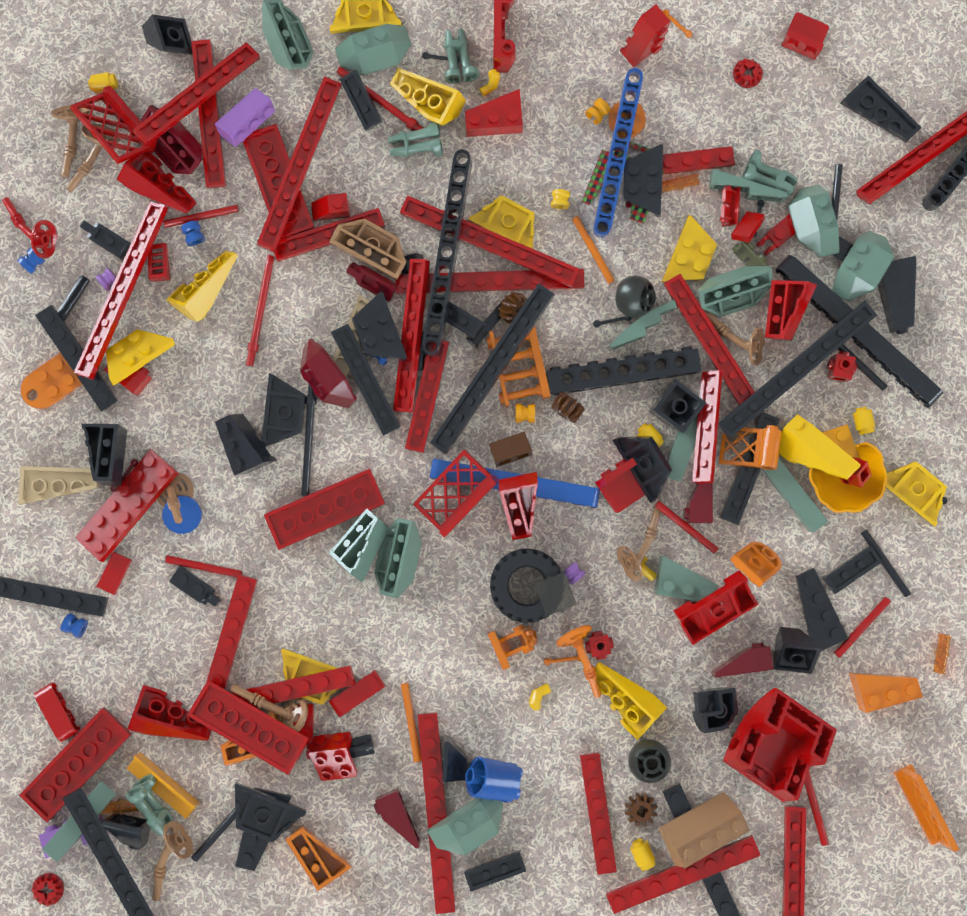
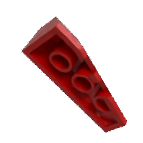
M144 152L124 163L117 180L131 191L186 214L197 204L183 186H176L173 183L172 179L174 176L171 173L166 174L160 168L163 164L154 155H148L147 152Z
M146 685L142 686L127 728L128 730L153 736L209 740L211 729L187 716L188 711L181 707L182 702L177 700L174 703L167 699V693L163 690Z

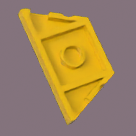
M341 0V5L335 13L334 22L330 25V33L365 31L384 24L402 25L387 0Z
M503 195L468 218V221L533 249L535 213Z
M691 215L687 217L661 281L663 283L680 273L685 281H699L705 277L717 244Z
M137 329L106 350L109 379L112 385H116L175 345L174 340Z
M917 461L887 472L888 479L885 487L935 527L938 523L937 517L939 510L942 508V498L945 495L947 486Z
M285 648L281 650L285 680L338 668ZM338 689L302 698L323 705Z

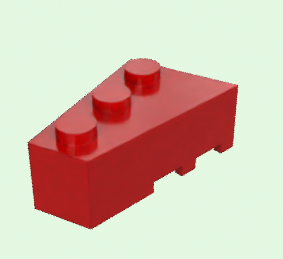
M657 4L640 16L632 29L634 35L632 38L629 36L626 39L627 45L620 49V52L633 68L652 53L655 55L662 49L665 36L669 31L668 27L671 21Z

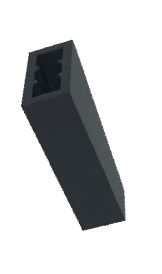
M916 256L892 261L878 284L890 333L904 334L908 332L909 328L914 326Z

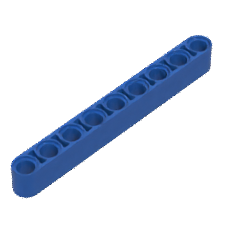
M638 68L630 69L623 83L593 225V232L599 238L606 237L612 228L643 81V73ZM635 76L638 79V82H631L629 80V77ZM625 95H632L634 101H627ZM627 113L630 119L624 120L621 114ZM624 132L626 134V138H619L617 136V133ZM613 151H621L622 157H615ZM614 168L618 171L619 175L612 176L609 170ZM612 187L615 193L609 195L606 193L605 188ZM607 205L610 207L611 212L608 214L603 213L601 207ZM604 224L607 227V231L600 232L597 225Z
M433 459L429 478L437 479L452 462ZM460 463V468H470V465ZM485 468L499 480L523 475ZM449 471L447 473L448 482H457V471ZM460 471V482H471L470 471ZM473 471L474 482H482L486 478L481 471ZM537 477V498L552 499L553 501L564 503L569 502L575 505L591 506L592 508L598 507L599 488ZM499 481L492 489L499 491Z

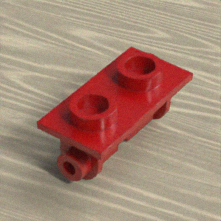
M726 185L721 190L723 202L721 217L719 218L722 224L721 227L738 225L741 188L731 189V186Z

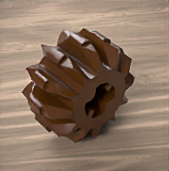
M510 292L509 295L504 296V301H500L502 305L498 308L500 311L499 316L508 324L512 323L527 301V298L521 293Z
M560 392L555 397L551 405L557 414L571 423H576L585 410L581 403L563 392Z
M636 792L635 800L632 796L628 797L632 803H625V807L628 809L624 813L626 816H629L628 821L630 823L635 821L636 827L641 822L646 827L647 820L650 823L654 822L651 816L657 817V812L653 810L657 809L658 806L653 803V797L648 798L647 793H643L642 797H640L639 793ZM640 806L644 808L642 814L638 811Z

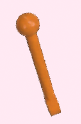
M668 9L662 11L669 20L685 33L687 38L692 37V31L687 30L670 15Z
M579 654L566 658H545L544 664L550 665L551 663L573 660L581 662Z

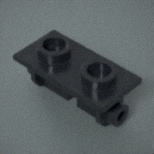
M371 734L352 738L349 749L352 758L375 753Z

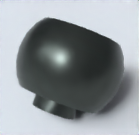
M638 275L624 278L616 290V306L621 313L629 317H640L647 314L656 300V293L652 283L645 277Z
M646 739L639 741L632 747L628 757L630 771L638 780L645 783H656L664 779L669 773L671 757L669 751L662 743ZM649 749H652V750H653V753L648 752V753H645L644 755L641 754V753H643L645 750H649ZM659 753H661L662 761L658 758ZM638 758L641 759V764L644 767L643 769L640 768V770L637 765ZM654 758L656 760L655 765L647 767V761Z

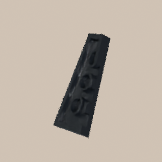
M869 75L840 103L904 142H907L922 128Z
M809 569L795 576L808 636L822 646L821 651L848 639L815 569Z
M253 788L288 803L292 795ZM243 831L235 867L255 871L269 841Z

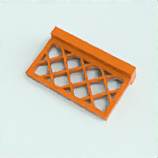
M909 764L894 772L893 774L929 843L934 845L939 842L953 852L960 850L922 776L916 773L913 765Z

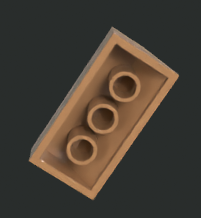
M725 792L714 796L659 827L674 865L682 868L690 866L750 831L742 812Z

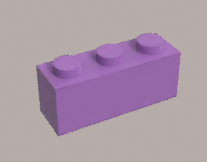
M255 88L218 120L215 126L220 136L236 147L266 119L271 117L275 112V108L271 99Z

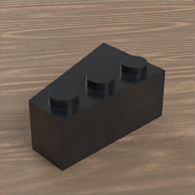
M231 414L215 421L234 476L248 474L277 461L266 449V444L257 437L255 429L244 414Z

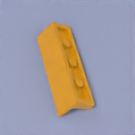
M141 752L133 757L134 760L126 769L139 780L152 774L157 781L151 790L185 819L188 818L200 802Z

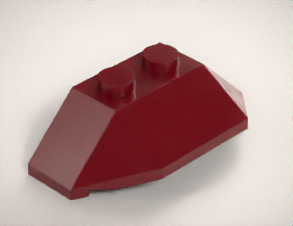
M150 105L144 113L143 117L141 118V121L143 122L144 120H146L149 116H151L153 113L159 110V108H157L154 105ZM180 121L157 139L155 154L173 174L194 173L202 161L201 144Z
M312 338L309 339L302 352L300 372L303 379L310 384L315 395L322 402L350 408L357 400V397L353 394L347 378L326 350Z

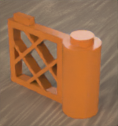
M767 425L763 429L742 428L737 432L740 437L731 444L727 440L726 435L722 433L719 464L777 470L782 431L774 425ZM750 433H756L757 440L749 445L744 438ZM743 440L748 447L739 454L733 446ZM732 448L737 456L732 460H724L725 452ZM751 450L755 454L754 462H745L742 456Z

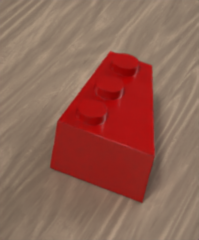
M520 89L465 111L466 137L522 133L523 121Z
M772 280L765 338L792 341L817 284L809 281Z
M537 472L499 480V493L512 541L532 537L538 487Z

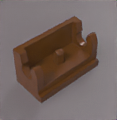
M525 431L489 443L496 468L532 456V449Z

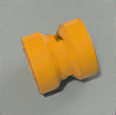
M597 98L593 106L585 111V115L589 120L594 116L596 119L593 123L599 125L603 120V116L611 112V108L602 98Z
M516 404L515 423H522L525 420L528 423H535V404H528L527 407L522 404Z

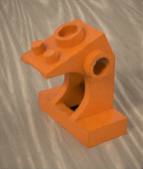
M524 624L513 628L514 632L499 639L495 630L487 633L503 670L510 668L507 660L509 656L520 651L526 654L534 650L533 646L538 643L537 634L530 625L524 627ZM518 636L522 646L511 650L507 640Z

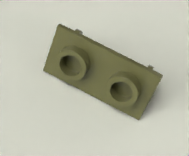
M740 241L742 243L740 246L736 244L732 248L733 253L742 262L747 257L750 259L745 264L746 266H768L766 264L767 258L761 253L757 255L753 251L755 247L751 242Z

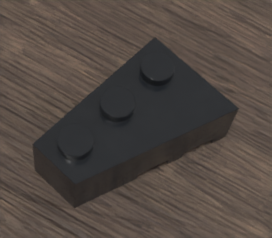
M81 424L86 438L85 445L88 447V459L93 481L103 486H121L127 429L119 424Z

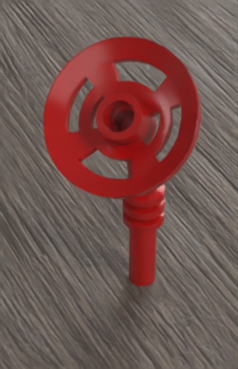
M8 197L4 198L2 202L11 215L12 223L31 240L34 253L40 258L51 257L55 252V245L58 239L53 223L48 220H40L31 230L26 225L22 215L17 212ZM41 225H45L48 230L41 229ZM36 248H41L43 253L38 252Z

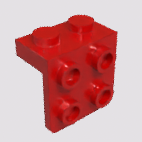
M797 12L791 21L781 46L815 60L824 46L823 41L829 26Z
M633 458L627 462L625 459L615 464L616 469L611 471L609 468L600 474L602 478L595 482L615 513L623 511L645 495L630 470L637 465Z
M350 731L313 737L309 755L322 781L357 776V769L349 752L353 738Z

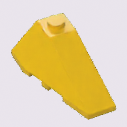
M397 68L390 82V85L427 120L442 126L458 118L466 103L459 90L401 68Z
M226 250L207 265V271L194 274L193 277L195 279L187 286L185 283L181 284L166 301L190 320L198 322L204 319L218 296L238 255Z
M798 414L783 428L779 455L787 461L806 465L810 469H819L827 474L846 480L860 467V464Z
M599 662L594 669L601 693L609 696L612 702L609 706L613 711L616 709L623 717L620 720L623 727L639 740L667 707L651 692Z

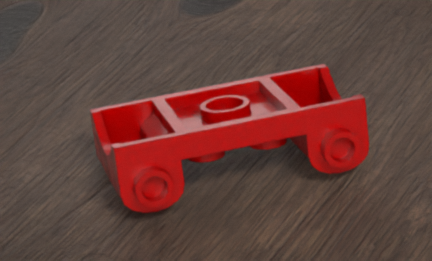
M494 0L493 69H496L499 73H508L516 59L514 42L510 39H505V19H508L509 9L516 0Z
M740 570L723 580L725 584L723 587L697 603L692 604L689 600L673 610L686 638L692 645L759 605L748 586L747 577Z

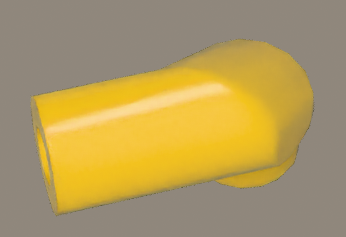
M491 69L488 72V84L479 88L483 97L498 88L501 76L496 69Z
M645 556L643 561H641L642 573L647 579L653 581L657 577V573L645 564L648 560Z
M548 683L531 692L529 706L534 711L541 709L542 696L551 692Z

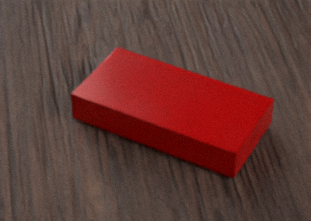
M747 211L731 233V239L749 243L764 222L765 214Z
M113 552L96 587L116 595L132 559Z

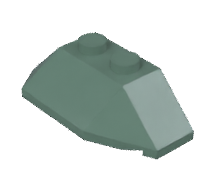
M263 0L262 30L276 64L289 70L307 68L314 52L301 20L288 7L283 5L284 3L281 0Z
M384 24L350 35L335 48L342 68L350 71L357 70L360 75L365 76L399 65L410 48L411 42L405 26Z
M820 184L801 188L788 206L798 242L815 252L819 257L839 254V227L829 193Z
M867 231L857 238L838 270L832 289L836 295L850 302L854 298L876 289L894 259L887 237Z
M744 266L709 278L698 289L701 308L719 317H723L756 306L767 291L771 289V282L773 280L771 267Z
M397 518L395 523L389 527L380 546L374 573L380 588L379 592L382 595L398 598L414 580L422 545L415 521Z
M475 798L429 828L427 832L437 848L466 856L499 833L503 802Z

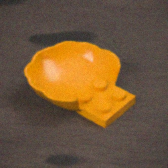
M848 424L822 433L851 457L867 461L872 475L862 488L846 485L841 482L840 477L827 474L815 468L809 469V480L815 488L819 501L835 513L862 512L872 503L877 502L883 497L888 477L880 450L868 442L854 444Z

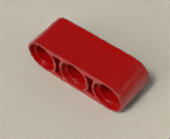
M373 670L370 674L357 681L355 685L348 687L328 702L340 718L383 689L386 685L377 671Z
M52 682L36 691L34 698L55 737L60 742H63L80 732V727H77L74 721L76 719L71 710L67 709L64 697L61 692L57 691V685Z

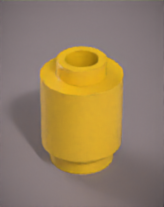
M105 72L90 75L88 85L91 91H94L95 94L103 93V88L111 86L113 90L117 89L118 81L115 73Z
M867 406L856 408V412L852 413L856 431H859V435L875 432L874 427L876 425L872 409H867Z
M645 422L637 429L639 432L637 437L652 436L658 447L664 443L663 436L652 423L647 425Z
M643 838L634 840L630 850L637 866L642 871L656 865L654 861L655 856L648 840H643Z

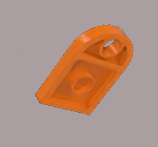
M58 353L25 377L21 384V395L29 406L37 409H46L80 387L82 383L62 354ZM36 390L38 396L35 400L31 401L28 395L30 391Z
M757 541L749 543L730 559L735 567L741 570L758 587H761L772 578L782 566L778 555L770 547Z

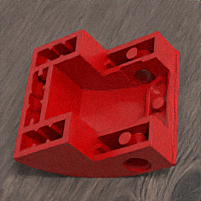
M773 688L761 697L744 716L732 736L723 762L783 803L786 801L799 800L810 767L826 764L837 729L778 688Z

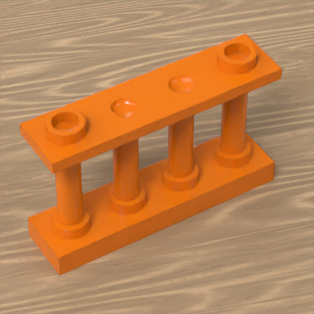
M535 326L525 339V341L529 340L530 348H527L525 351L516 352L511 360L533 359L534 366L527 370L501 374L499 377L502 392L498 394L500 403L504 404L505 408L509 407V400L532 395L541 396L542 400L551 397ZM489 331V337L486 338L488 349L492 348V351L501 339V337L494 338L493 331ZM530 376L537 377L539 384L536 387L510 393L506 392L504 382Z

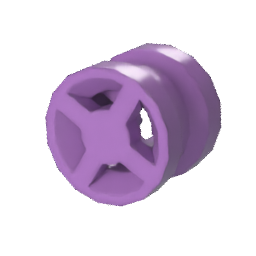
M108 267L104 269V273L95 276L106 291L111 289L116 279L115 274Z
M576 561L562 572L563 576L569 579L570 585L576 583L586 574L584 570H580Z

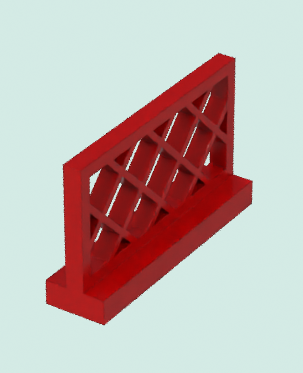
M111 86L103 88V93L71 105L70 109L117 164L144 152H147L148 155L155 152L157 139L147 146L134 134L133 129L142 122ZM102 100L106 108L96 106L95 103ZM79 109H90V115L82 113ZM93 110L105 113L104 118L93 116ZM107 114L115 116L118 122L106 119ZM91 121L103 123L102 128L94 127ZM105 124L115 126L116 132L104 129ZM118 129H126L130 135L118 133ZM103 134L114 137V142L105 140L102 137ZM116 139L128 140V145L116 143ZM130 141L139 143L141 147H131ZM114 149L125 150L126 154L118 156Z
M464 449L413 505L445 538L497 484L499 479L495 475L490 474ZM463 456L470 461V468H460V459ZM449 471H457V482H447V473ZM460 471H470L471 482H460ZM473 471H481L486 478L482 482H474ZM436 485H444L443 496H434V487ZM447 485H457L458 495H448ZM461 485H471V494L461 495ZM458 498V507L456 509H448V499ZM423 499H431L432 509H424L419 503ZM434 499H444L445 509H435ZM435 512H445V521L442 524L435 519Z

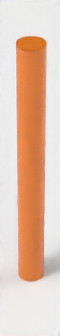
M579 216L574 217L572 221L608 284L614 282L615 279Z
M404 683L400 685L414 762H419L422 759L409 685Z

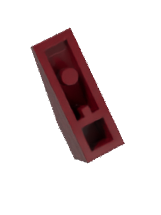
M713 483L696 484L686 504V508L683 509V518L687 519V523H713Z
M763 642L752 643V647H746L711 672L712 676L723 677L773 670L770 646L764 645Z
M396 788L376 797L374 808L377 815L381 814L382 819L416 849L419 848L421 845L420 839L399 789Z

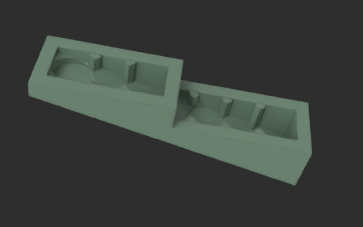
M713 169L710 173L709 189L722 190L726 185L731 186V189L740 187L741 192H746V199L784 202L787 198V192L716 169Z
M779 458L777 470L762 469L781 497L788 502L807 531L814 533L828 522Z
M101 781L88 795L87 798L97 816L116 797V793ZM72 815L42 849L57 863L83 835Z

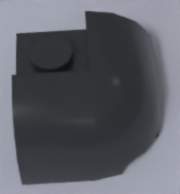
M720 687L693 692L695 711H692L698 729L703 733L728 729L735 715H738L736 688Z

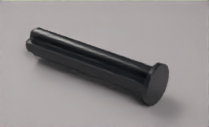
M83 275L79 277L57 311L64 321L90 282Z
M501 302L484 320L485 325L476 340L471 337L466 338L474 348H478V344L501 319L499 316L500 311L498 310L502 305Z

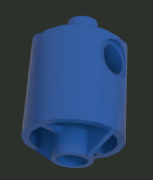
M476 757L470 763L465 775L467 792L474 798L498 800L505 803L512 802L520 797V783L523 770L515 763Z

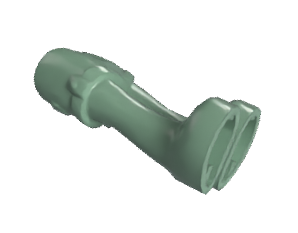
M463 28L458 29V39L453 40L451 30L445 32L444 48L448 55L449 70L445 72L444 78L449 84H457L462 81L456 52H460L463 81H474L480 76L479 69L471 65L468 51L469 40L466 38Z
M431 122L426 128L412 132L402 131L399 134L388 137L389 144L403 142L404 146L391 149L390 155L405 158L411 154L431 151L437 157L443 156L442 143L439 138V124ZM435 138L429 141L416 144L409 143V141L417 139Z
M755 149L741 178L787 192V196L792 195L794 191L793 186L796 185L798 178L787 172V170L776 169L764 164L761 161L762 153Z
M149 774L132 786L133 789L127 792L126 798L146 817L147 824L151 830L158 836H162L164 826L173 821V818L168 809L153 795L151 788L157 780L152 774Z

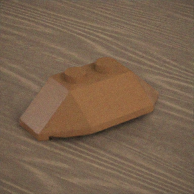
M366 219L339 224L329 241L347 255L395 279H398L406 264L399 238Z

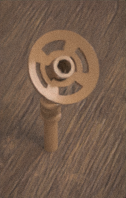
M71 105L59 107L51 111L52 117L67 120V123H69L68 144L65 145V152L63 154L65 158L61 177L63 178L69 177L72 159L75 158L77 150L75 145L77 122L79 120L70 109ZM79 109L82 113H90V109Z
M92 124L94 127L102 128L100 124ZM82 126L81 133L93 141L95 145L87 160L82 162L83 165L79 166L78 172L65 189L71 193L83 177H87V173H90L89 170L93 169L92 165L102 149V145L90 132L88 133L89 130L85 126ZM104 126V129L116 132V130ZM103 134L102 137L105 140L114 142V137Z
M704 310L716 331L718 330L719 334L721 333L722 337H726L749 352L752 365L757 366L760 364L762 349L765 344L762 328L756 327L751 334L750 340L744 341L729 331L730 328H726L727 325H723V321L720 322L712 313Z
M179 473L162 493L177 524L183 521L180 512L181 505L177 496L184 495L192 498L194 494L191 480L182 473ZM181 479L187 484L188 491L185 490L184 484L180 481ZM160 495L157 500L164 507L166 503Z
M654 507L650 525L647 526L648 530L645 532L644 537L646 539L638 554H634L626 546H620L617 549V558L622 564L625 574L635 582L642 579L641 561H643L653 540H656L654 536H657V525L661 511Z
M233 684L230 691L249 700L250 704L254 703V706L258 705V708L263 707L280 715L281 722L299 732L304 726L308 714V706L304 698L291 699L282 708L265 700V697L261 698V695L257 696L256 692L253 694L236 684ZM299 717L297 724L294 726L293 723L296 722Z
M175 821L167 823L163 829V837L166 844L157 865L154 867L153 901L160 900L162 882L165 879L167 868L165 865L170 852L180 859L190 857L193 852L191 838L186 833L184 827ZM171 828V833L167 835V830ZM185 849V853L181 855L179 851Z

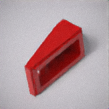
M167 243L153 244L149 252L148 278L151 282L171 280ZM163 248V252L153 253V249ZM163 256V259L154 260L153 257ZM163 263V266L154 267V264ZM163 270V273H155V271Z

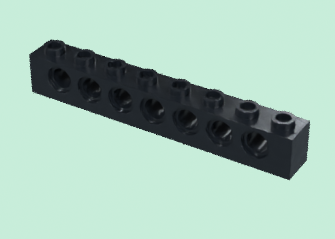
M692 346L681 348V351L674 352L673 349L662 351V354L655 355V352L643 354V357L636 358V355L625 356L624 360L610 358L606 359L604 363L590 361L585 366H580L577 363L568 365V368L561 369V366L549 368L550 371L546 372L550 395H559L560 392L567 394L698 374L702 371L698 348L692 349ZM675 358H681L683 366H677ZM656 361H662L665 364V368H657ZM637 364H644L646 372H640L637 369ZM624 366L628 373L621 375L618 372V367ZM599 370H607L609 377H601ZM582 372L589 373L590 380H582L580 374ZM569 375L572 381L569 384H565L561 377Z

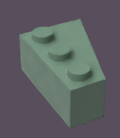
M366 509L331 549L329 554L351 575L363 583L389 527L371 511Z
M660 556L654 594L700 601L717 590V584L665 556Z

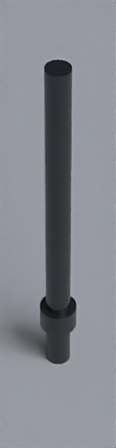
M309 383L308 396L305 398L307 413L301 495L306 496L309 495L314 408L317 405V397Z

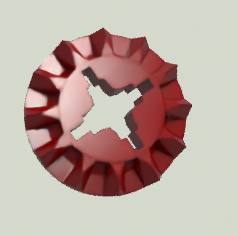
M745 58L739 61L733 69V78L741 87H755L762 79L763 70L760 67V63L755 62L754 59ZM753 69L751 76L748 74L743 77L746 70Z
M53 873L40 875L33 882L31 890L34 895L33 899L37 900L39 905L50 906L56 904L64 893V884L61 878ZM46 884L48 885L49 889L53 890L50 893H48V896L46 895L45 891L41 890L46 887Z

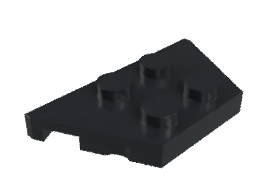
M663 144L626 160L624 166L623 200L637 205L638 208L644 211L647 210L655 214L656 217H661Z
M380 292L352 318L363 353L366 356H379L386 359L391 357L398 358L400 361H406L407 356L383 292Z
M270 373L261 441L266 446L302 433L306 398L304 393Z
M652 436L617 437L612 441L623 459L627 462L633 458L637 465L630 470L649 502L652 503L659 496L672 471L668 461Z
M238 782L235 783L237 829L274 842L284 831L293 826L295 821L306 814V810Z

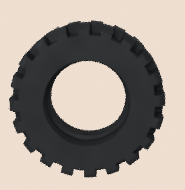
M518 549L502 557L494 567L490 578V592L494 604L503 615L521 623H536L548 618L552 612L556 611L559 603H561L565 590L564 577L559 565L549 555L535 549ZM523 567H531L538 570L545 581V590L542 597L531 604H523L516 601L509 592V579L511 575Z

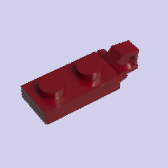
M354 262L348 266L346 271L347 274L355 278L357 285L375 295L383 292L387 302L392 300L398 284L370 268Z

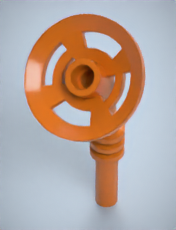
M584 625L564 634L557 640L556 645L558 647L572 645L573 648L577 649L584 667L585 678L590 683L594 697L599 698L602 694L596 680L597 674L583 646V639L590 633L592 627Z

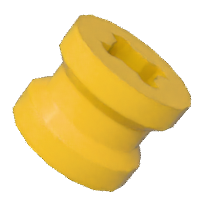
M564 189L552 190L553 201H551V207L555 209H568V198H570L571 192Z

